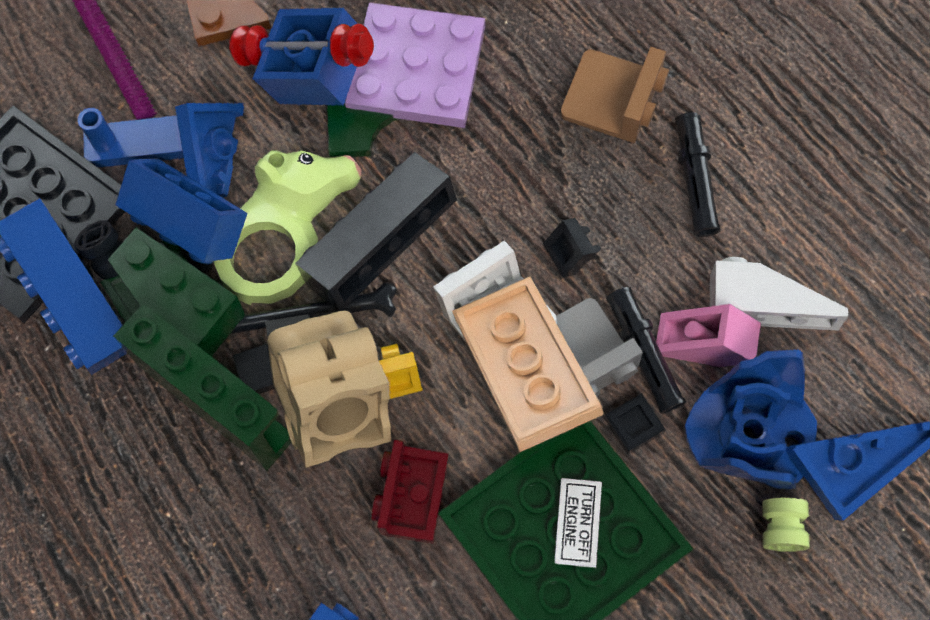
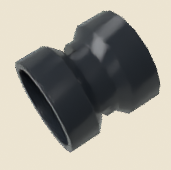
M100 220L88 225L76 237L75 248L82 257L91 260V268L101 279H111L118 276L108 261L111 255L123 243V241H118V232L107 220Z

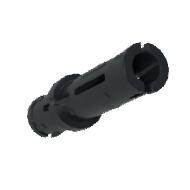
M689 112L675 118L680 151L677 153L678 163L683 165L694 228L693 234L696 237H708L721 231L708 165L711 152L704 142L701 115L696 112Z
M631 287L620 288L606 297V301L610 304L622 329L619 335L623 342L634 338L643 352L639 367L655 398L660 414L671 412L683 406L686 400L683 398L669 370L668 364L651 331L654 327L650 319L644 318Z

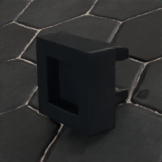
M576 218L563 220L543 243L563 278L575 275L601 250L599 245L592 246L586 236L590 229L586 226H580Z

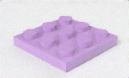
M369 3L364 26L373 38L374 50L369 61L364 66L357 67L346 97V108L392 114L393 118L465 128L485 31V18Z

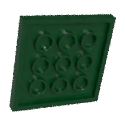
M591 421L518 453L438 513L440 519L516 620H605L693 550V547ZM561 478L602 482L596 568L555 564Z

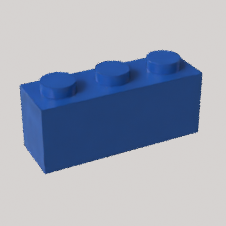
M160 159L129 160L115 204L130 214V219L133 222L149 226L159 233L160 239L180 246L189 252L191 259L203 264H212L213 261L233 258L248 214Z

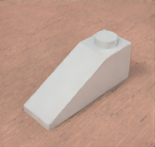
M728 257L722 261H716L710 275V306L731 304L759 321L761 326L838 331L848 318V308L761 263L747 262L746 259L741 257Z

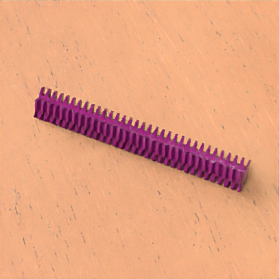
M72 0L136 120L155 117L157 112H154L153 104H150L149 97H146L147 93H144L145 89H142L143 86L140 85L139 78L136 77V74H133L135 71L131 70L132 66H130L128 59H125L126 55H123L124 51H121L122 47L118 44V40H115L116 36H114L112 29H109L110 25H108L106 18H104V14H102L96 0Z

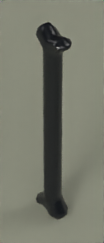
M385 281L376 291L358 295L342 311L355 313L376 309L382 311L388 317H392L396 311L392 302L397 293L396 286ZM320 301L246 314L230 334L266 328L265 321L306 314L311 318L321 317L339 311L327 301Z

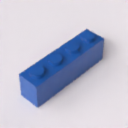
M39 198L1 220L0 251L8 263L14 259L18 261L24 273L18 275L17 278L30 298L39 294L47 306L40 313L52 332L55 334L62 330L70 344L63 349L75 368L78 370L85 365L89 373L93 375L126 355L127 352L113 337L123 325L42 200Z

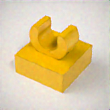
M397 343L381 347L383 360H379V363L389 381L390 399L423 391L413 352L400 355Z

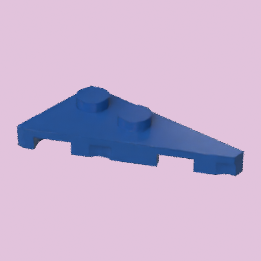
M186 103L175 106L186 175L220 197H228L233 171L232 158L236 153L238 140L232 135L236 117L243 116V103Z
M930 421L791 445L786 448V452L834 520L843 521L930 449Z

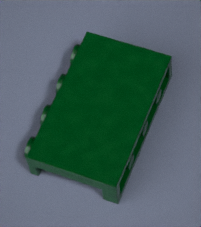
M141 305L114 334L113 337L144 372L266 471L270 469L292 443L287 429L275 420L279 412L273 405L148 305Z

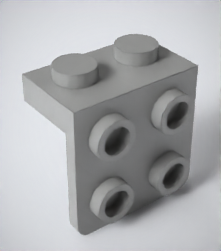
M592 298L585 299L556 316L557 326L596 396L601 393L600 390L613 382L615 384L623 383L638 372L637 368L643 354L642 350L634 338L625 343L623 342L596 300Z

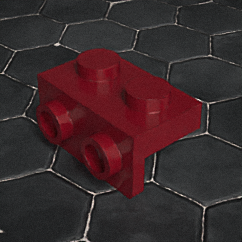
M394 439L392 452L385 451L381 463L380 477L386 478L383 495L376 494L372 509V521L378 522L377 528L381 535L434 544L439 517L438 513L440 512L449 463V453L407 447L404 441Z

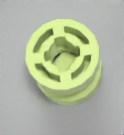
M796 498L764 500L762 502V516L771 523L767 524V530L763 533V548L785 552L808 550L810 548L809 533L805 531L804 524L801 522L809 517V503L806 500Z

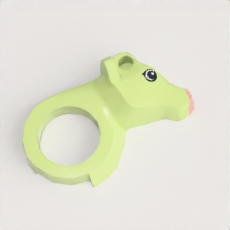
M271 150L262 159L260 158L255 165V175L258 181L257 189L252 197L240 208L248 214L235 252L238 245L248 235L260 230H275L286 234L294 242L295 259L291 268L281 278L269 283H253L243 279L235 272L234 255L232 259L214 261L224 288L236 295L239 301L251 305V303H275L292 296L304 285L305 281L295 263L309 247L318 242L317 234L311 222L336 196L357 186L361 179L362 170L356 161L349 155L326 158L306 151L286 154L277 150Z

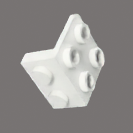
M503 241L494 248L481 253L477 259L460 270L448 274L433 288L443 315L465 341L452 311L521 281L523 278L520 275L514 250ZM548 307V309H549L551 315L553 316V318H554V320H555V322H556V324H557L556 315H555V314L553 313V311Z

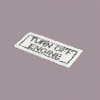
M561 478L555 564L596 568L602 482Z

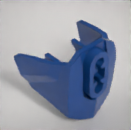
M796 349L766 351L751 360L741 361L703 392L691 409L684 425L689 449L699 467L734 477L766 483L775 488L796 489V483L804 476L786 452L788 446L785 443V438H795L799 444L816 441L818 422L804 400L805 364L802 351ZM744 431H751L755 437L759 438H748L745 435Z

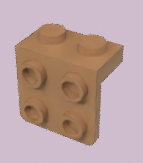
M650 46L642 66L596 50H586L561 107V117L565 121L635 143L641 127L648 128L656 108V104L651 102L655 91L662 93L669 74V69L663 68L666 51Z

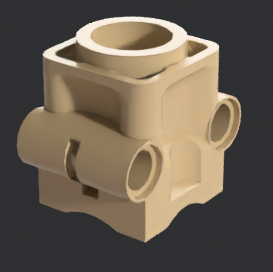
M339 311L321 317L308 318L295 324L278 328L270 333L268 336V349L272 382L285 411V423L290 440L295 450H299L306 468L329 461L332 457L346 450L371 448L391 441V426L388 415V401L390 399L389 381L378 361L376 345L367 327L359 329L350 312Z

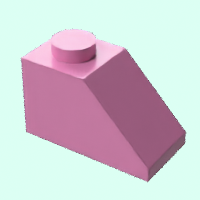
M731 304L661 313L656 343L663 357L717 367L736 366L741 361L751 360L756 357L761 323Z

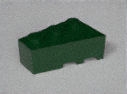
M136 227L108 259L139 306L143 304L148 305L211 357L245 316L236 295Z

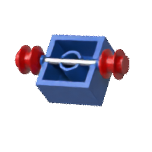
M344 8L279 9L270 34L264 27L259 25L252 26L251 28L239 26L231 35L229 49L234 61L238 65L249 66L252 64L257 66L252 79L279 104L344 105L357 67L364 66L369 61L374 50V41L368 29L364 25L358 24Z

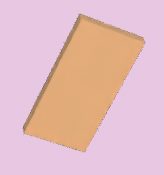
M531 276L452 311L455 321L520 452L604 415L597 396Z

